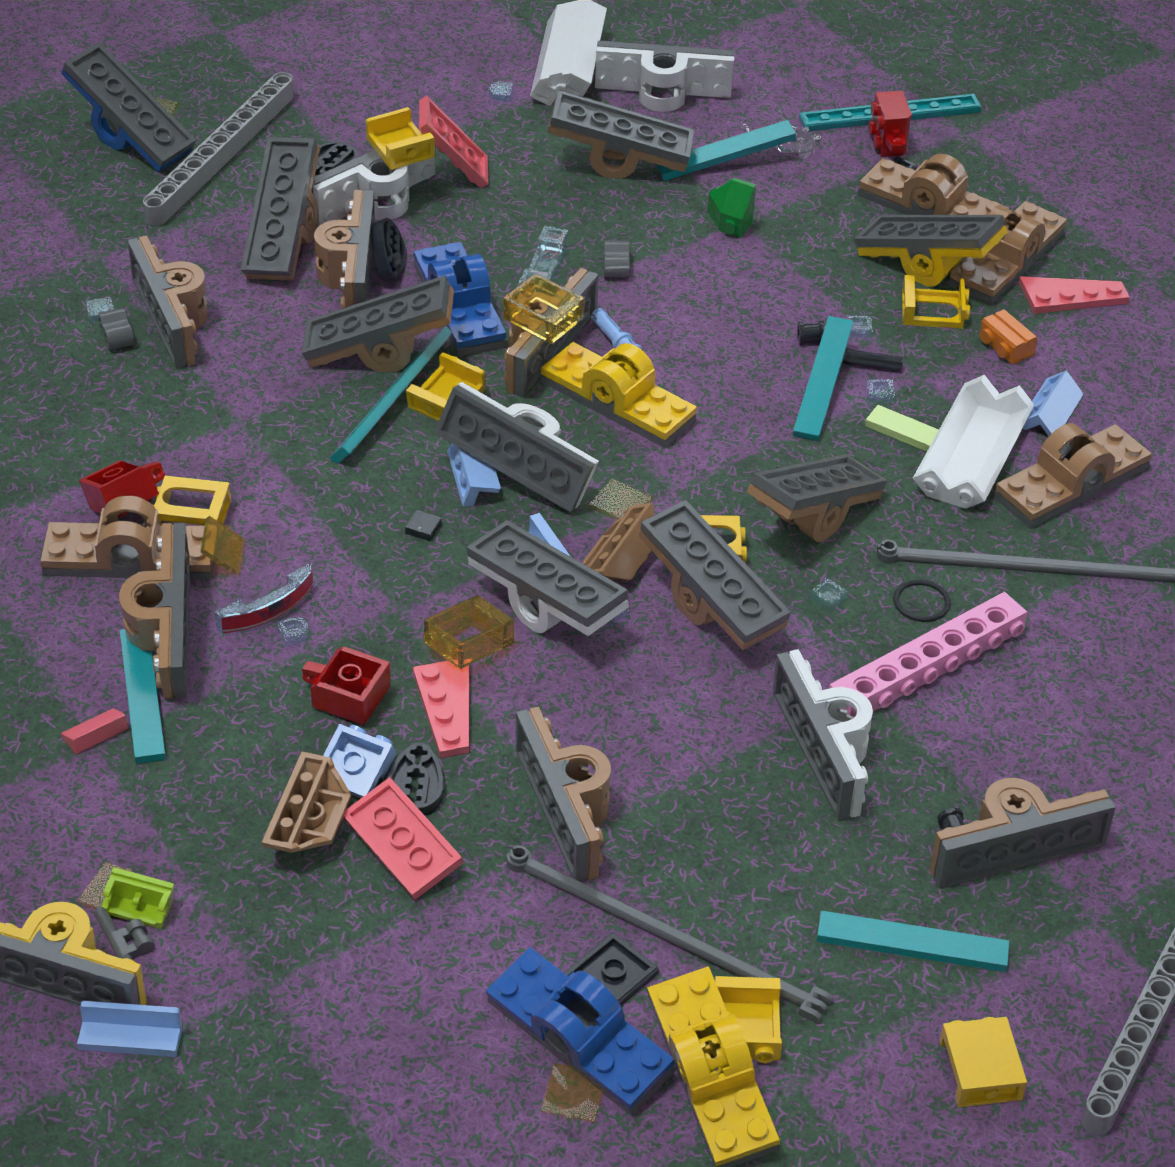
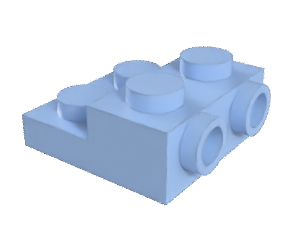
M339 724L323 756L331 757L350 794L362 798L375 788L380 778H385L397 752L392 745V741L386 737L377 735L375 738L367 735L366 731L358 726L350 725V727Z

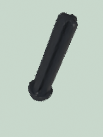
M846 349L842 363L901 371L903 358Z

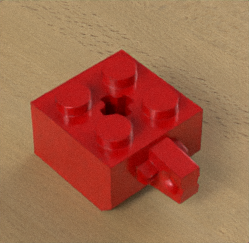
M903 91L875 92L874 102H871L870 107L872 121L868 123L869 135H873L874 148L879 150L881 157L903 156L907 152L910 119L912 117Z
M119 460L80 479L79 483L89 508L101 514L102 508H105L109 501L121 496H135L150 503L152 501L151 498L159 495L156 484L163 480L166 475L161 463L156 461L138 467ZM125 511V512L120 513V514L117 516V518H120V517L126 515L128 512Z
M347 647L337 649L327 665L307 661L302 668L303 681L312 684L311 702L313 708L362 725L366 724L391 686L390 662Z

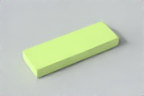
M880 405L876 406L865 422L866 427L924 451H928L939 429Z

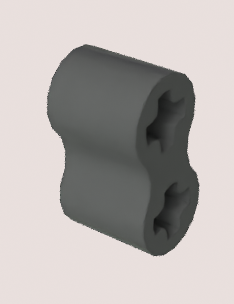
M604 240V278H629V241Z
M124 308L98 312L100 329L109 351L134 346L132 328L127 320Z

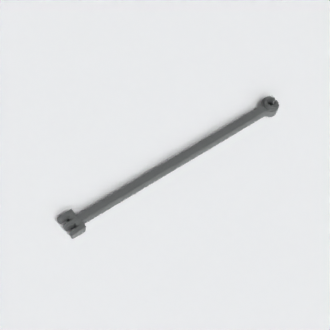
M889 539L882 541L877 547L878 560L889 564L898 560L1175 582V569L905 548L898 547L895 541Z
M514 846L510 849V854L507 853V866L511 871L529 873L739 977L777 978L531 858V853L524 846ZM780 979V997L800 1006L798 1015L816 1024L819 1023L822 1015L825 1014L828 1006L834 1000L833 996L816 986L808 993Z

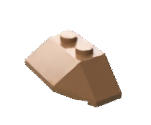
M652 503L630 506L625 511L626 514L616 520L600 537L582 564L613 582H628L633 579L636 571L647 560L648 554L651 552V549L639 537L641 522L654 516V506Z
M301 752L262 840L263 847L293 853L332 844L350 802L351 794L341 775L336 770L331 757Z

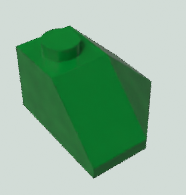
M732 178L724 185L710 190L707 211L719 231L739 238L744 235L753 223L756 184Z

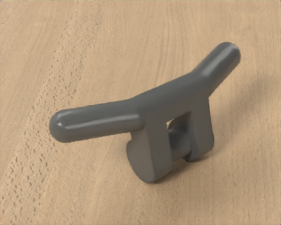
M97 907L95 909L94 916L118 958L133 960L132 958L154 949L155 944L152 938L145 934L146 927L141 919L131 920L124 928L117 930L104 907ZM134 939V943L127 945V941Z

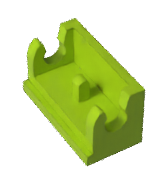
M113 867L102 896H105L101 907H104L111 916L129 921L141 919L144 925L162 929L173 903L174 883Z

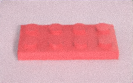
M427 95L420 99L419 130L421 134L430 132L434 137V144L437 150L445 153L450 158L452 164L465 173L471 183H475L479 188L488 185V156Z
M390 777L345 811L343 819L414 901L464 863L458 852Z

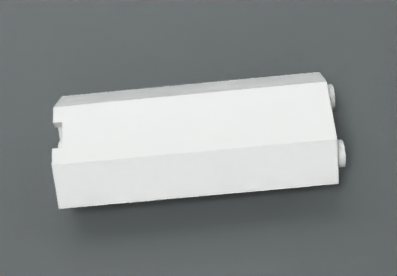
M577 0L556 6L547 22L530 97L546 105H552L558 90L581 97L584 96L592 82L597 42L601 38L607 8L591 0Z
M985 375L964 383L914 474V481L926 496L965 509L984 502L1032 411L1034 403L1020 385L999 394Z

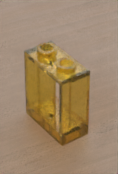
M535 273L503 298V319L552 344L584 319L585 298ZM538 299L557 310L548 317H545L527 308V306Z
M476 595L424 619V643L447 661L462 669L514 644V620L479 595ZM473 625L482 631L462 642L452 636Z

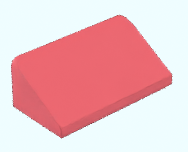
M113 708L62 732L61 737L71 750L78 754L127 730V718L124 713Z

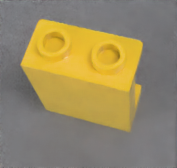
M409 107L366 119V139L390 170L435 157L433 135L430 132L421 134L412 122V113Z
M443 352L439 356V368L421 387L412 384L406 390L408 408L439 421L454 386L463 382L480 393L486 390L484 370Z
M715 976V983L727 1012L733 1013L748 1045L751 1058L760 1063L780 1060L782 1050L779 1013L780 978Z
M986 1017L981 1020H955L950 1023H943L940 1044L941 1047L946 1046L957 1083L955 1097L958 1107L1023 1100L1027 1080L1007 1017Z

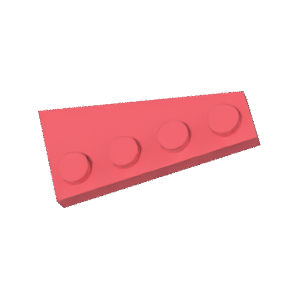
M1023 276L1019 278V285L1034 314L1129 303L1130 296L1120 281Z
M469 657L413 667L414 679L439 757L445 758L469 753Z

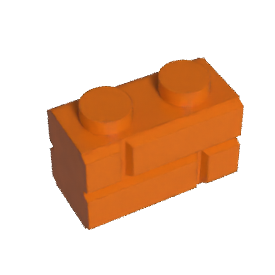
M1003 309L994 315H989L983 318L981 322L979 337L984 344H989L995 349L999 357L1005 358L1011 364H1015L1035 354L1038 338L1006 310Z

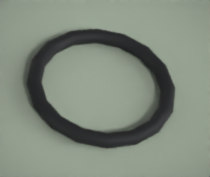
M923 579L907 581L895 590L893 596L895 608L903 616L915 621H935L944 617L950 610L951 600L948 592L933 581ZM913 585L930 586L943 595L945 605L940 613L933 616L914 615L901 606L899 601L900 593L905 588Z

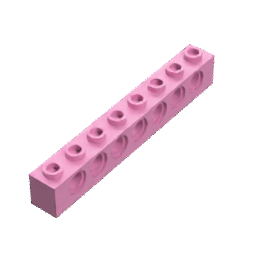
M1003 592L831 683L829 689L835 687L854 689L862 693L870 701L873 711L881 707L886 708L897 698L912 694L916 688L923 684H931L938 676L947 671L953 672L960 664L968 660H975L984 651L990 648H997L1010 637L1015 638L1019 636L1025 629L1027 611L1006 592ZM848 705L847 709L841 708L842 710H847V715L852 717L857 715L855 709Z

